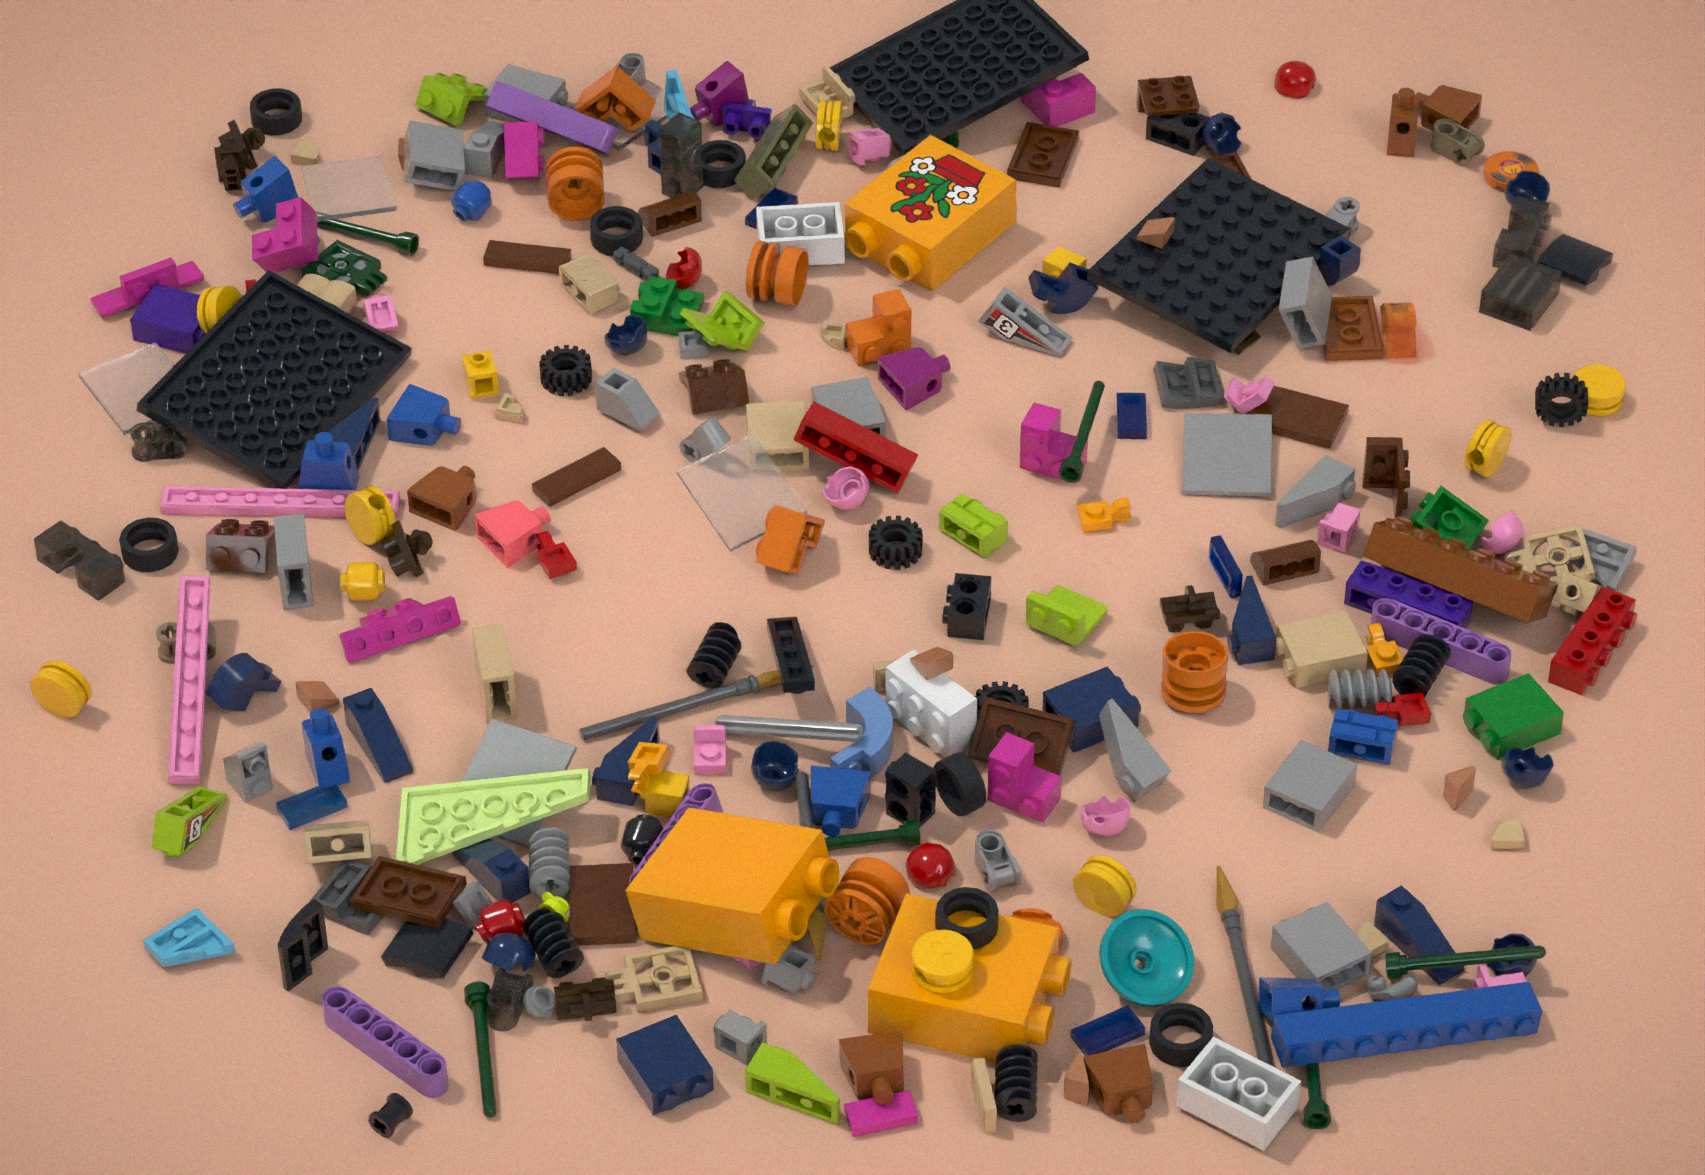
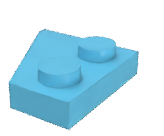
M677 70L667 71L664 112L674 129L678 126L681 127L686 133L687 144H692L694 132L697 130L696 120L691 114Z
M198 908L143 940L144 949L163 967L229 955L235 952L234 943Z

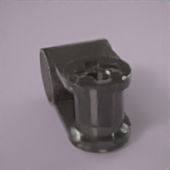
M138 423L130 429V437L134 441L131 453L137 461L179 459L187 453V439L159 423ZM142 431L145 432V437H142ZM143 447H146V453L143 452Z
M502 968L498 969L493 985L487 995L488 1023L491 1028L497 1031H509L517 1025L524 1009L523 996L529 988L533 987L532 974L520 976L507 973Z

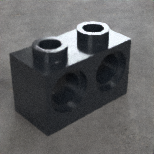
M1199 113L1148 116L1146 140L1195 156L1204 145L1203 129L1210 117Z
M955 573L954 584L947 587L946 603H950V605L943 608L942 624H948L947 637L984 640L991 602L992 576Z
M905 752L897 761L891 762L885 771L886 815L904 824V821L918 820L920 828L935 814L936 769Z

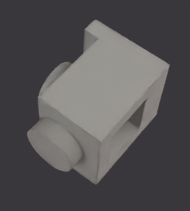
M789 945L776 964L766 963L760 982L767 984L771 981L782 989L797 994L801 989L809 991L817 976L813 972L817 959Z
M729 1010L725 1015H721L714 1024L715 1048L747 1066L761 1043L767 1044V1023L762 1020L756 1024L747 1016H741Z

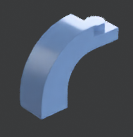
M868 687L846 701V723L861 724L863 726V738L830 757V767L871 771L872 778L884 768L891 756L893 748V718L886 701L874 689Z

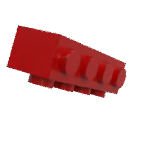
M813 401L804 415L793 439L845 467L851 466L860 469L868 479L897 494L907 480L919 455Z
M1602 586L1551 659L1548 682L1581 696L1589 685L1593 686L1597 681L1600 668L1608 665L1614 647L1618 649L1621 646L1625 631L1627 629L1631 630L1635 625L1637 613L1634 612L1636 599Z

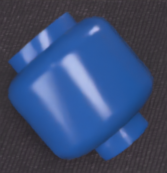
M478 180L465 181L451 197L454 215L462 221L467 219L478 221L492 204L490 189Z

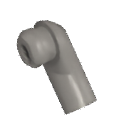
M1373 976L1367 981L1368 994L1373 999L1382 1001L1404 998L1418 988L1416 981L1411 976H1407L1393 985L1385 984L1384 978L1379 976Z

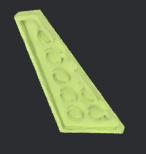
M589 768L402 788L396 860L418 865L590 801L591 790Z

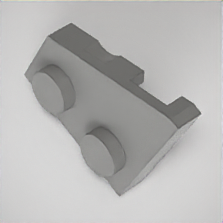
M1582 529L1595 572L1594 581L1600 586L1617 592L1636 555V546ZM1572 542L1570 548L1578 545ZM1584 558L1572 560L1580 568L1583 567Z

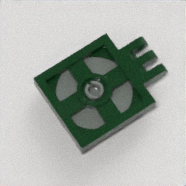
M336 240L320 253L318 261L310 262L301 269L302 278L306 274H316L325 277L329 281H344L354 286L356 292L366 297L387 281L386 275L379 271L381 269V261L339 240Z

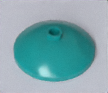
M1132 910L1117 917L1106 928L1101 938L1099 960L1102 972L1110 986L1124 999L1141 1006H1160L1176 999L1188 987L1194 972L1192 945L1183 929L1168 916L1153 910ZM1135 960H1139L1142 963V969L1136 966Z

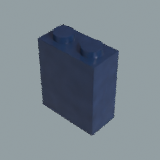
M1107 666L1044 691L1042 711L1072 718L1076 721L1069 743L1070 749L1075 753L1105 740L1099 714L1108 700L1113 698L1136 728L1139 724L1141 706L1137 697L1131 695L1125 688L1122 679L1119 676H1115Z
M677 1015L616 1039L618 1062L653 1116L663 1111L672 1110L680 1104L703 1097L707 1093L714 1091L713 1068Z

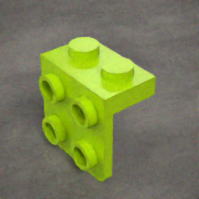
M438 72L435 76L424 75L415 106L455 126H461L469 101H484L483 94L486 92L487 87L479 83L471 84L467 82L466 76L458 73H452L451 76Z
M723 291L710 315L683 308L680 312L686 319V325L703 334L702 339L712 346L721 344L732 351H735L736 348L748 351L765 324L763 320L732 293Z
M1060 585L1055 586L1047 596L1032 591L1026 597L1025 624L1076 647L1083 642L1107 614L1106 605Z

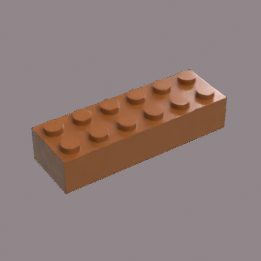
M1396 516L1395 519L1386 518L1385 521L1374 523L1363 557L1527 623L1547 617L1558 586L1557 583L1550 581L1548 574L1535 570L1532 573L1522 570L1523 565L1508 559L1502 562L1495 559V554L1488 550L1478 549L1474 551L1467 548L1468 543L1457 538H1450L1449 541L1439 537L1440 532L1429 527L1419 529L1412 526L1413 521L1404 517Z

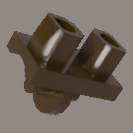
M235 119L228 122L230 131L218 137L221 145L226 142L242 145L244 162L247 163L250 169L257 167L258 165L252 150H258L263 146L266 139L264 132L259 128H248L242 134Z
M226 142L220 145V147H214L219 182L224 181L226 191L242 189L241 180L246 178L242 145Z
M397 520L392 524L394 533L380 539L381 543L390 557L388 562L397 577L410 570L415 577L424 574L417 554L421 556L427 554V551L430 550L433 544L432 537L428 532L418 529L413 530L411 535L405 534L401 522Z
M1187 585L1185 586V595L1160 598L1159 605L1169 632H1179L1184 628V623L1195 622V626L1200 629L1211 628L1213 620L1220 619V610L1217 607L1214 592L1195 593L1194 587Z
M605 977L594 978L591 982L574 984L572 981L562 982L559 986L554 987L557 1020L584 1017L585 1022L592 1021V1016L617 1013L613 979L607 980Z

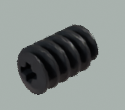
M715 622L710 625L703 641L686 669L692 681L712 689L722 686L733 662L737 658V654L742 649V644L735 628L724 622Z
M1425 634L1416 637L1393 674L1392 682L1400 695L1423 693L1424 697H1426L1432 684L1450 657L1451 650L1448 644L1435 635Z
M544 908L536 909L528 915L523 924V931L528 936V940L532 944L539 961L542 963L543 969L547 972V976L561 978L577 970L584 960V954L579 949L578 943L574 940L573 934L569 931V926L564 922V917L560 913L551 912Z
M1011 1045L999 1051L996 1056L994 1100L997 1114L1009 1121H1028L1037 1113L1036 1083L1038 1055L1030 1046Z

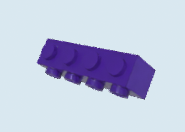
M1363 560L1359 562L1346 582L1344 604L1372 614V607L1375 601L1389 598L1465 629L1471 621L1472 600Z

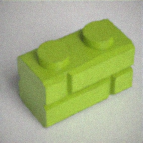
M963 493L954 498L952 503L949 502L943 506L939 512V529L984 558L994 552L995 548L998 549L1006 543L1008 539V521H1006L1005 517L1000 513L990 511L984 507L981 501L971 499Z

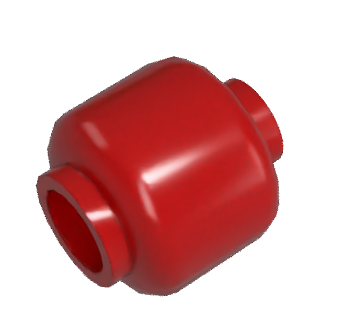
M502 899L481 909V921L476 923V926L483 941L491 940L498 933L504 932L523 936L525 917L517 902L512 904L510 900Z

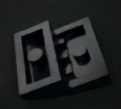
M1562 234L1545 249L1537 260L1536 266L1586 286L1597 280L1601 268L1611 263L1613 253Z
M315 899L307 903L290 920L277 944L283 988L286 991H290L312 975L311 961L328 950L323 905Z
M445 918L439 929L405 921L381 958L386 966L412 967L417 977L444 978L474 932L472 928Z

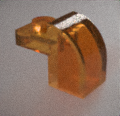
M1413 302L1383 303L1380 306L1381 331L1382 335H1385L1386 359L1415 358L1417 356L1415 335L1417 321Z

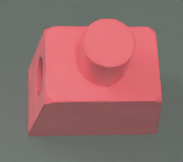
M517 500L474 515L476 537L507 568L537 549V545L540 542L536 534L541 533L542 526L551 521L549 512L544 506L530 511L521 501Z

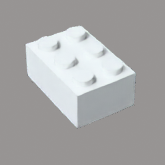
M840 202L756 207L757 239L768 242V245L777 243L780 248V256L783 249L788 245L807 249L809 265L845 263L844 231Z
M914 649L886 666V703L891 710L893 719H897L908 728L911 734L921 738L934 752L941 754L945 758L954 753H962L970 747L977 724L976 697L945 673L926 680L910 662L911 657L919 654Z
M1213 1037L1178 1079L1176 1106L1264 1151L1299 1107L1301 1080Z

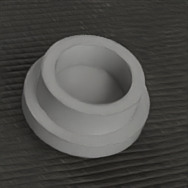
M533 986L524 993L523 1004L532 1016L545 1018L554 1010L555 995L546 986Z

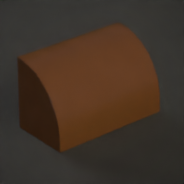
M689 192L641 207L638 214L642 219V225L651 237L701 222V199L695 192Z
M1306 540L1253 552L1250 557V563L1262 585H1268L1319 573L1321 550L1315 541Z

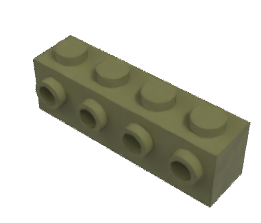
M796 103L774 116L734 180L752 200L761 194L764 196L768 195L776 187V182L785 172L787 164L795 156L797 148L805 140V135L813 124L812 120Z

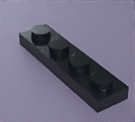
M798 618L767 619V632L783 692L801 694L805 691H815V679Z

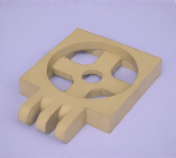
M1581 524L1522 536L1524 549L1508 552L1504 556L1505 560L1508 559L1522 564V570L1530 573L1533 570L1537 571V568L1550 565L1555 567L1557 576L1550 577L1552 582H1556L1559 577H1563L1564 572L1569 573L1567 564L1570 560L1584 558V564L1580 572L1593 576L1591 580L1595 579L1594 568ZM1560 539L1571 541L1578 546L1567 548L1561 545ZM1548 542L1549 548L1546 553L1534 555L1539 546ZM1555 553H1561L1564 555V558L1561 561H1555L1552 556Z
M671 946L624 955L626 968L610 970L605 974L607 980L613 979L616 1003L635 1000L638 1012L703 1000L702 989L689 948ZM666 960L677 962L683 966L673 967L667 964ZM653 963V968L650 972L637 974L644 966ZM667 973L670 977L667 980H659L657 975ZM691 978V984L688 989L674 991L673 983L676 980ZM655 985L659 987L661 994L646 996L641 993L640 987Z

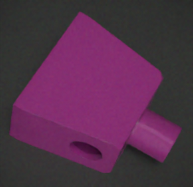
M728 60L696 85L695 92L698 103L690 107V111L696 123L706 118L714 126L723 125L724 102L747 105L749 97L744 74Z
M921 347L878 357V380L905 410L939 393L942 389V373L951 369L950 362L945 355L932 359Z

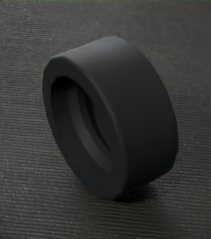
M272 88L261 91L250 101L251 123L254 128L261 129L267 135L290 133L298 128L302 122L301 101L296 93L287 89ZM272 109L288 110L277 115L265 114L266 111Z
M728 140L706 142L695 151V176L698 181L709 187L726 188L737 184L734 180L746 162V154L741 146ZM714 161H728L733 163L725 167H713L707 165Z
M612 206L603 208L592 216L590 221V240L593 247L599 252L614 255V251L621 246L633 252L642 244V219L633 209ZM613 227H623L630 230L618 235L602 232Z
M147 517L135 520L122 530L119 538L124 563L129 568L139 572L162 570L170 566L178 555L179 548L175 529L168 521L160 518ZM149 539L165 542L162 546L152 550L133 548L139 542Z
M961 752L954 753L936 762L933 767L936 769V788L942 801L953 814L965 816L984 806L986 803L985 784L979 770L967 755Z
M962 887L953 889L945 893L937 902L935 928L936 930L957 932L969 940L973 950L980 949L991 943L997 935L999 909L996 901L987 892L978 888ZM968 910L982 914L986 920L977 926L962 927L951 923L947 918L955 912Z
M1180 1002L1168 1004L1157 1010L1151 1018L1149 1045L1152 1053L1160 1061L1171 1066H1190L1213 1037V1023L1210 1016L1202 1008L1193 1004ZM1179 1025L1196 1030L1201 1037L1194 1042L1181 1044L1167 1040L1161 1033L1169 1027Z

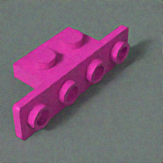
M170 257L119 276L121 287L92 297L91 303L101 317H106L140 305L155 284L179 290L203 281L204 274L194 261L176 266V263Z
M452 596L425 605L412 598L397 601L395 607L387 610L376 608L368 611L366 617L359 619L360 627L340 633L339 637L346 661L352 663L461 625V620L455 598Z

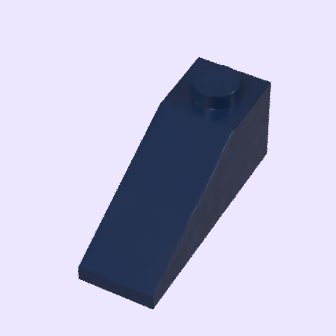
M379 398L370 399L328 431L333 437V442H345L350 446L358 471L381 421Z
M1252 575L1246 576L1232 622V635L1227 637L1230 654H1235L1238 665L1275 659L1276 636Z
M368 688L344 697L346 725L383 782L387 783L413 773V767L387 711L373 689Z
M652 717L609 751L604 756L600 768L596 767L594 769L592 785L596 786L597 800L634 806L638 793L631 791L635 780H628L630 772L628 760L639 742L659 743V718Z
M486 839L451 852L497 902L502 899H508L514 903L530 894L528 866L509 847L491 839Z
M1402 885L1377 899L1374 926L1408 957L1456 953L1425 906ZM1465 966L1424 969L1423 971L1437 984L1441 985L1464 971Z

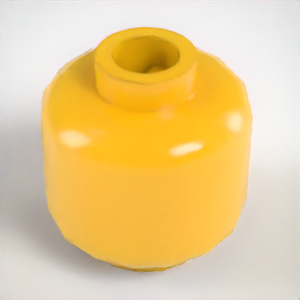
M375 562L350 563L346 573H341L340 576L341 591H347L351 601L377 600L380 593H385L384 569H379L378 564Z

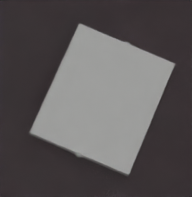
M1184 413L1182 495L1271 497L1272 415Z
M491 718L462 781L564 771L568 769L577 747L538 734L536 731H529ZM544 818L495 837L529 848L530 837L540 829Z

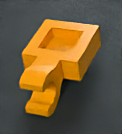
M1119 498L1110 506H1108L1106 500L1077 505V513L1083 533L1113 529V522H1127L1131 520L1129 498Z
M1380 623L1367 625L1370 635L1366 636L1368 644L1365 647L1368 652L1367 661L1371 669H1373L1375 676H1378L1381 669L1386 670L1387 674L1395 673L1403 659L1395 641L1385 642L1384 632Z
M646 742L638 743L628 760L630 770L628 780H635L631 789L633 793L644 794L648 788L650 774H660L671 755L668 745Z

